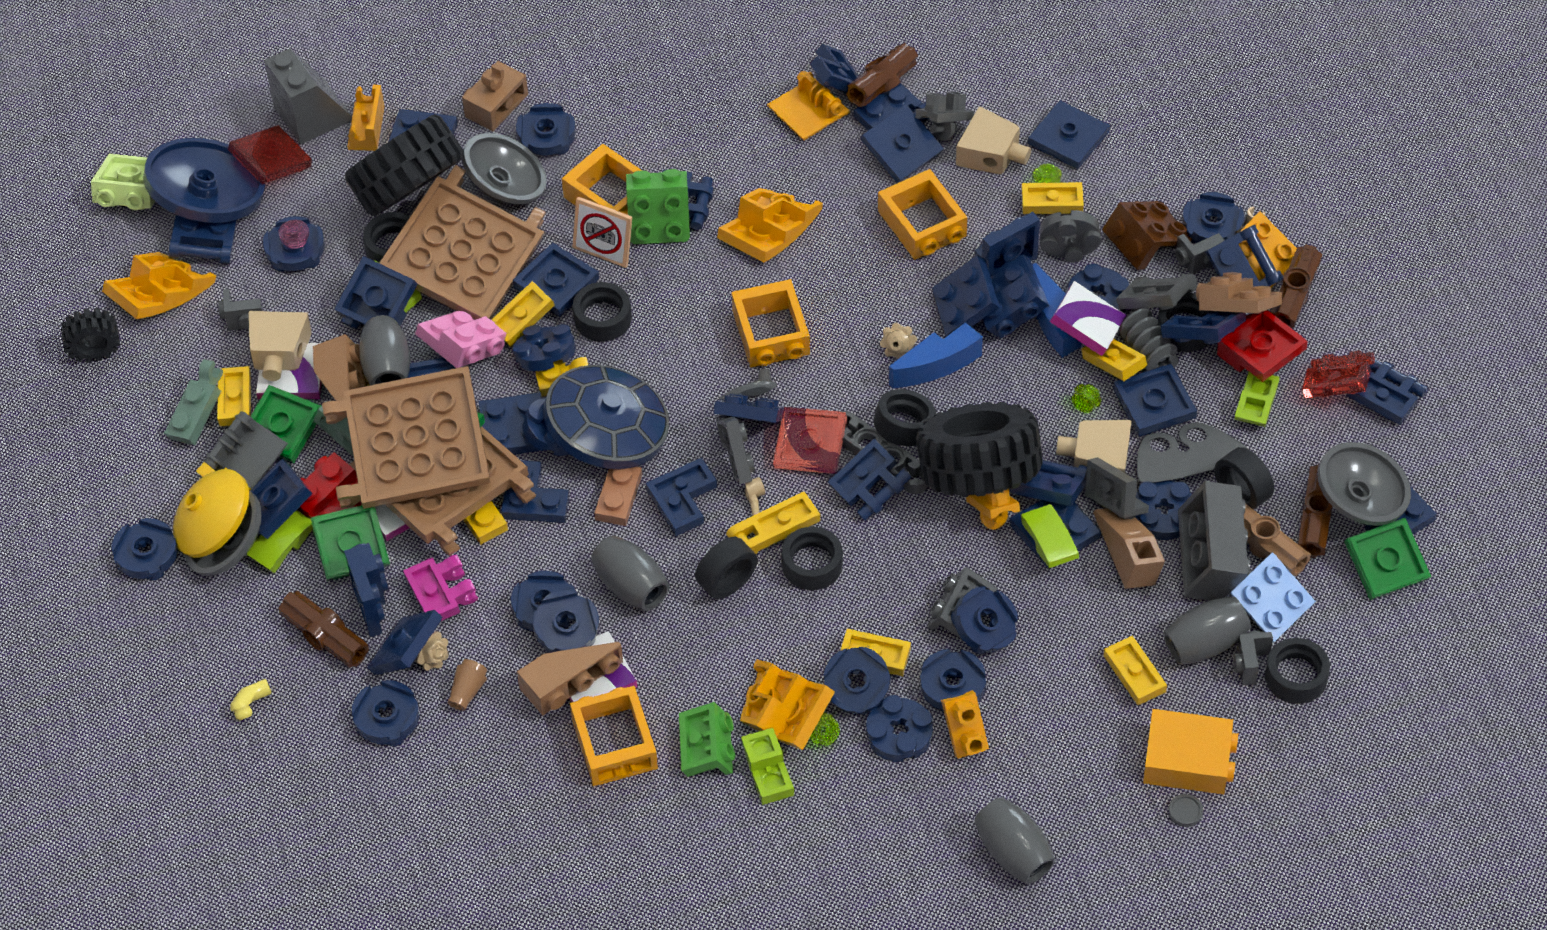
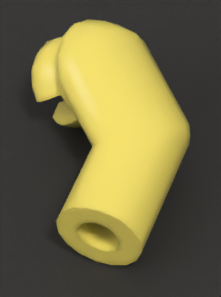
M263 679L246 686L237 693L230 704V709L234 711L237 720L240 721L252 716V709L249 704L272 694L267 680Z

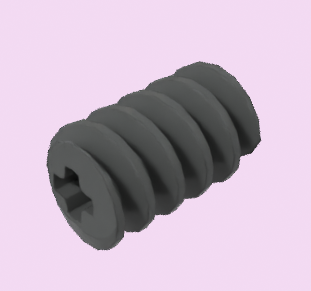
M1142 308L1133 312L1122 322L1120 336L1126 341L1128 347L1145 355L1147 361L1145 371L1172 364L1173 368L1178 365L1179 358L1175 356L1177 347L1171 343L1170 338H1162L1161 326H1158V321L1155 317H1152V312L1149 308Z

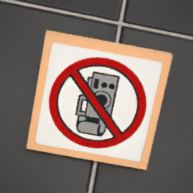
M578 197L576 199L572 248L626 268L629 260L632 216Z

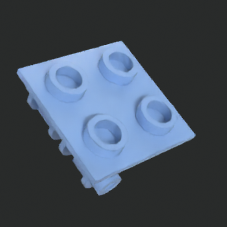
M1273 552L1230 592L1232 596L1240 601L1247 614L1263 632H1272L1273 642L1316 602Z

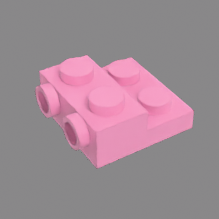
M456 311L420 323L415 332L420 339L456 368L501 353L507 334L486 316L474 320L470 314L464 311Z

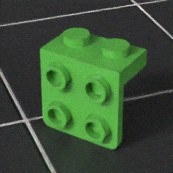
M668 169L659 173H650L641 170L633 174H626L628 215L632 216L630 242L633 244L688 241L690 238L687 171Z

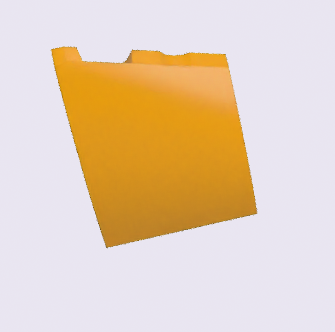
M758 188L740 197L738 217L719 227L717 238L765 263L787 248L806 230L822 210L823 203L815 200L811 205L795 201L794 195Z
M160 252L133 255L130 277L104 281L102 292L135 319H141L169 311L193 299L215 283L216 275L211 272L203 275L191 271L190 264L169 258L168 255Z
M756 659L753 666L757 671L755 684L748 687L746 703L743 707L740 721L757 731L773 728L778 741L803 750L835 691L826 685L808 681L799 674L781 670L773 663Z

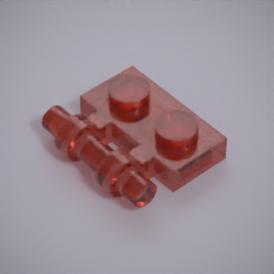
M1361 350L1350 351L1349 355L1335 356L1334 354H1325L1322 358L1312 359L1311 368L1307 369L1302 387L1305 398H1323L1333 395L1366 392L1371 373L1369 365L1375 363L1374 353H1362Z

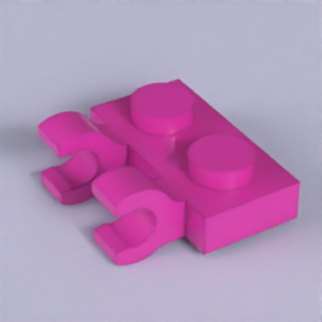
M458 555L450 556L438 564L435 563L432 557L403 570L404 576L422 611L436 610L442 616L441 621L460 613L458 604L468 605L478 600L475 593L476 589L470 579H466L452 588H449L445 581H455L465 576L462 569L463 565Z

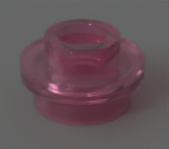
M289 220L279 228V238L289 248H300L307 242L309 237L308 225L301 220Z

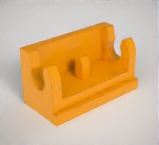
M373 85L371 96H366L362 93L363 89L361 86H358L355 93L356 101L348 134L347 147L348 150L375 151L378 149L385 107L381 85Z

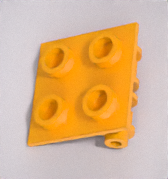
M801 71L798 74V86L767 104V107L803 141L850 113V110L841 103L839 98L831 94L828 88L821 85L811 72Z
M1259 211L1242 230L1255 224L1259 231L1257 236L1277 271L1280 270L1282 275H1284L1286 270L1289 269L1297 248ZM1242 241L1239 243V246L1259 281L1264 279L1266 276L1247 241Z

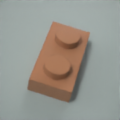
M641 467L608 470L594 513L596 521L623 526L627 525L642 478Z

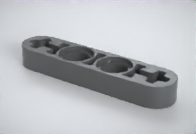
M839 411L833 414V416L847 417L846 425H849V429L845 427L843 447L857 455L863 449L859 445L860 441L863 439H875L891 456H895L900 460L889 471L893 476L897 475L907 466L906 471L915 478L909 480L903 486L906 492L920 494L927 490L928 486L922 480V477L921 480L916 478L918 475L921 476L918 459L898 445L885 440L873 427L853 413Z

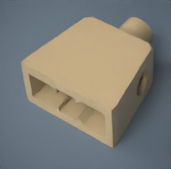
M978 107L956 146V165L1002 174L1011 160L1026 165L1031 155V148L1019 144L1020 128L1018 125L982 107Z
M249 311L251 357L254 368L263 370L262 376L266 380L277 381L281 378L282 370L295 371L299 368L312 333L308 312Z
M1083 420L1079 423L1077 438L1058 436L1056 455L1074 457V467L1079 465L1087 466L1088 459L1098 457L1125 473L1131 420Z

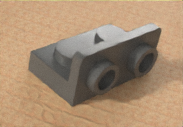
M1098 457L1088 459L1086 496L1098 502V505L1116 513L1122 519H1133L1136 515L1148 513L1149 505L1136 498V479Z
M968 567L963 568L956 575L951 573L942 585V590L945 591L942 598H938L929 611V615L932 617L927 627L933 631L941 625L960 638L951 620V614L955 610L959 599L977 587H987L985 588L986 590L993 592L998 588Z

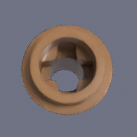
M464 659L461 665H457L451 694L447 701L451 707L460 711L466 710L470 701L487 680L485 676L487 673L486 667L470 659Z

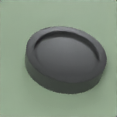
M1181 794L1171 800L1169 816L1175 824L1182 827H1191L1200 822L1203 815V805L1198 798L1190 794Z

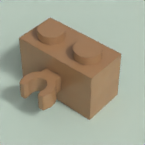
M497 61L482 74L479 81L472 88H468L464 93L462 101L465 117L494 131L528 95L526 75Z

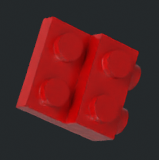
M1265 310L1260 313L1246 315L1244 323L1218 342L1217 355L1238 372L1246 369L1263 382L1307 349L1308 341L1271 312Z
M333 452L329 457L323 456L318 459L314 466L315 471L306 479L301 478L313 494L298 510L309 519L348 509L340 507L336 487L358 484L356 471ZM359 501L356 505L352 507L361 506L362 502Z

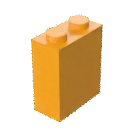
M1152 709L1143 784L1224 795L1226 782L1233 783L1235 762H1229L1230 753H1236L1239 733H1232L1234 719Z

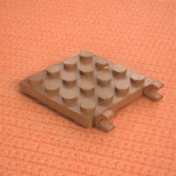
M455 165L446 180L437 176L380 261V264L414 279L418 283L415 288L416 290L456 311H464L470 314L474 320L485 316L491 319L512 287L513 279L521 273L542 240L544 231L540 230V227L544 222L542 219L546 212L535 207L526 222L460 188L464 182L463 176L466 170Z
M468 366L343 391L344 400L322 403L327 424L338 423L345 417L348 419L358 484L336 487L337 498L340 501L341 508L352 507L361 501L363 509L491 483Z
M483 427L480 429L491 483L385 504L427 544L436 539L442 550L449 556L460 549V546L454 542L458 539V536L450 528L507 489L512 487L519 499L525 504L536 497V494L530 490L534 487V484L526 477L529 475L527 466ZM353 461L349 465L356 471L355 461Z

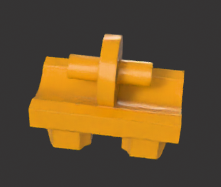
M1009 489L998 494L989 493L986 496L977 497L976 495H969L966 497V502L980 511L981 523L989 529L1002 527L1008 518V511L1014 513L1020 511L1019 502L1009 496Z
M972 690L958 697L941 700L955 757L959 759L989 749L976 693Z

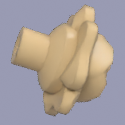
M895 322L891 328H884L880 346L886 348L885 355L887 357L894 356L899 359L914 348L917 337L911 335L912 328L910 326L903 327Z
M435 631L416 657V663L422 664L423 669L426 671L432 668H441L443 660H447L449 656L447 651L448 640L442 638L440 632Z

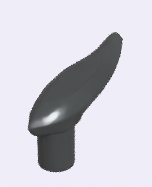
M763 368L758 372V380L737 387L724 395L736 393L748 395V398L756 397L772 390L777 384L771 380L770 370Z

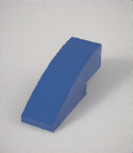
M1034 263L1033 268L1050 305L1042 310L1036 318L1049 343L1063 358L1082 347V343L1050 322L1066 293L1037 263Z
M966 322L944 339L935 332L889 366V386L894 389L930 382L969 365L982 356L983 336Z

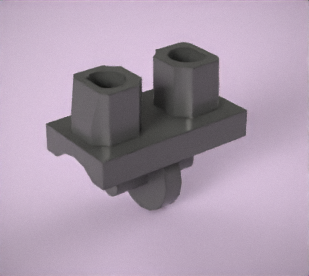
M955 91L947 92L946 95L926 93L925 108L916 109L915 118H930L933 121L930 127L931 132L938 140L944 141L951 139L957 128L954 121L972 120L974 111L965 109L967 95L965 93Z

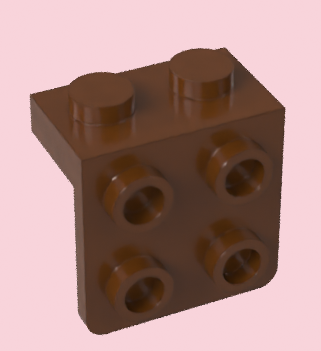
M1160 201L1119 202L1102 228V231L1137 270L1147 267L1160 246H1176L1178 236L1184 234L1190 242L1193 240L1187 235V228L1178 222L1169 212V208Z

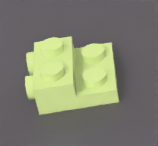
M108 154L91 180L92 203H98L103 207L127 206L132 210L151 209L155 200L147 192L143 181L147 157Z

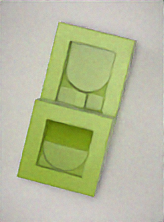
M1248 372L1234 420L1265 427L1272 409L1280 377L1271 375L1262 382Z
M1051 504L1021 514L1022 525L1035 540L1036 551L1049 568L1079 558V552L1067 528Z
M296 510L268 539L260 535L247 555L275 573L291 549L294 547L299 550L312 531L310 519Z
M770 728L742 736L743 749L762 805L795 796L794 787L786 769L783 752L774 729Z

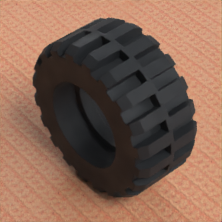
M434 114L399 134L345 172V180L366 212L376 216L464 158V150L443 118Z
M982 402V404L976 405L966 404L964 407L959 408L953 407L946 412H939L933 418L925 420L916 434L922 480L933 491L937 493L943 492L944 495L948 496L959 495V497H968L969 495H976L978 497L986 496L989 493H1002L1007 489H1015L1020 484H1026L1031 481L1032 477L1038 474L1043 464L1037 418L1030 410L1022 408L1017 404L1008 405L1005 402L997 404Z

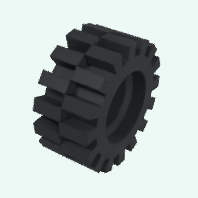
M86 308L82 314L79 311L73 312L74 317L68 315L66 322L63 321L61 324L65 354L68 353V357L71 359L75 357L78 362H81L83 358L86 359V363H92L93 358H96L97 361H102V356L109 358L111 352L115 353L118 350L117 346H120L117 321L114 315H109V312L106 310L101 313L99 308H95L94 312H90L89 308Z

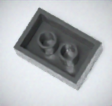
M1205 481L1178 509L1184 597L1209 601L1224 598L1248 576L1250 571V560L1247 558L1246 551L1248 532L1244 527L1245 501L1242 499L1241 486Z

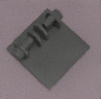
M242 411L235 415V420L227 430L223 431V436L217 439V444L210 453L206 454L207 457L203 462L207 463L215 471L225 467L236 471L245 478L248 486L252 489L265 476L288 443Z

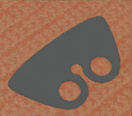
M1199 422L1184 425L1179 431L1180 440L1183 444L1189 446V450L1186 452L1178 449L1179 444L1171 435L1159 432L1145 436L1139 446L1137 458L1138 478L1140 482H1161L1213 470L1218 460L1237 447H1247L1223 431ZM1192 428H1200L1206 432L1207 436L1201 442H1194L1187 438L1186 433ZM1155 438H1164L1170 443V448L1163 452L1155 451L1150 447V442Z

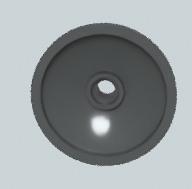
M481 133L470 138L463 148L464 158H462V162L469 178L488 196L509 204H526L538 199L544 191L546 174L542 164L527 147L518 141L496 133Z
M1359 442L1341 443L1329 449L1319 463L1317 476L1323 495L1339 513L1353 521L1366 525H1386L1400 518L1410 503L1411 487L1405 472L1392 457L1374 446Z
M249 491V502L245 516L236 532L221 548L212 554L199 558L185 555L186 562L193 571L202 576H215L230 570L247 555L258 536L261 526V505L255 494Z

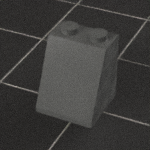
M291 48L264 60L274 108L300 145L352 121V116L327 81Z

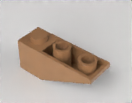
M346 334L313 346L314 372L336 401L344 400L343 391L365 386V378L362 374L359 345L355 344Z
M1108 508L1094 510L1093 514L1124 588L1155 585L1165 560L1154 535L1136 518L1122 519Z
M619 642L545 653L517 671L519 689L542 716L551 710H557L577 692L586 691L594 681L618 669L620 664L623 663L621 644Z

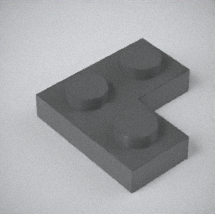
M715 416L722 447L728 451L734 480L739 484L752 482L751 472H755V467L751 454H746L743 442L748 441L743 422L739 423L738 419L733 416Z

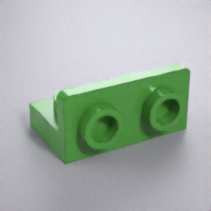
M715 702L679 713L681 771L687 777L715 768L720 769L725 775L732 774V761L735 759V751L731 744L733 721L730 714L722 710Z

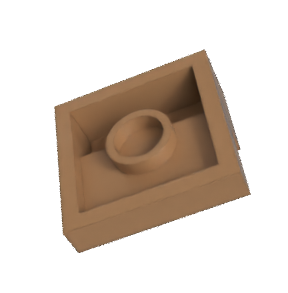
M1228 272L1223 273V276L1211 277L1210 282L1199 283L1196 289L1199 310L1260 313L1282 304V292H1272L1269 286L1253 287V278H1242V273Z

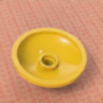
M231 469L217 470L200 478L186 492L176 510L173 521V535L176 539L177 548L182 553L193 558L204 557L217 551L233 536L245 516L249 502V487L242 475Z

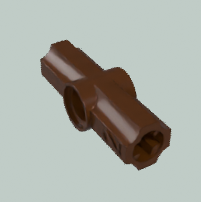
M906 43L899 44L885 56H881L868 63L864 67L865 72L848 85V92L846 94L850 102L862 107L869 104L879 94L896 87L901 82L900 77L917 64L916 58L918 54L914 47H910Z
M1308 244L1297 247L1289 269L1284 273L1283 283L1279 292H1282V304L1273 307L1271 310L1273 315L1290 328L1295 327L1302 307L1308 300L1309 290L1323 257V254L1315 246Z
M1319 464L1310 466L1297 543L1311 554L1310 558L1325 555L1333 506L1327 501L1319 486L1317 476Z
M299 591L289 592L283 598L278 608L279 614L297 627L311 646L319 651L327 650L349 668L357 667L364 661L369 651L368 644L346 628L343 620L336 612L327 607L321 609Z

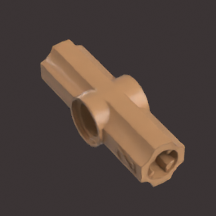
M1245 503L1244 527L1248 532L1247 542L1252 554L1259 558H1266L1273 552L1292 575L1297 576L1310 561L1311 554L1280 531L1279 522L1275 518L1261 516Z

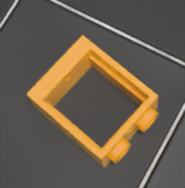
M601 144L561 178L563 197L575 206L576 199L581 197L628 215L627 195L615 206H612L589 189L609 172H612L626 182V174H633L636 171H641V169L606 145Z
M931 169L878 192L879 214L914 260L925 255H931L936 250L951 243H957L967 236V216ZM932 198L948 219L917 233L901 211Z
M791 279L731 292L732 312L750 368L760 365L767 366L774 362L798 359L802 356L810 355V335ZM790 309L796 333L759 341L754 340L748 317Z
M635 686L615 688L609 693L594 697L585 696L578 701L570 703L573 725L593 787L658 769L656 749ZM631 709L642 744L595 756L584 721Z

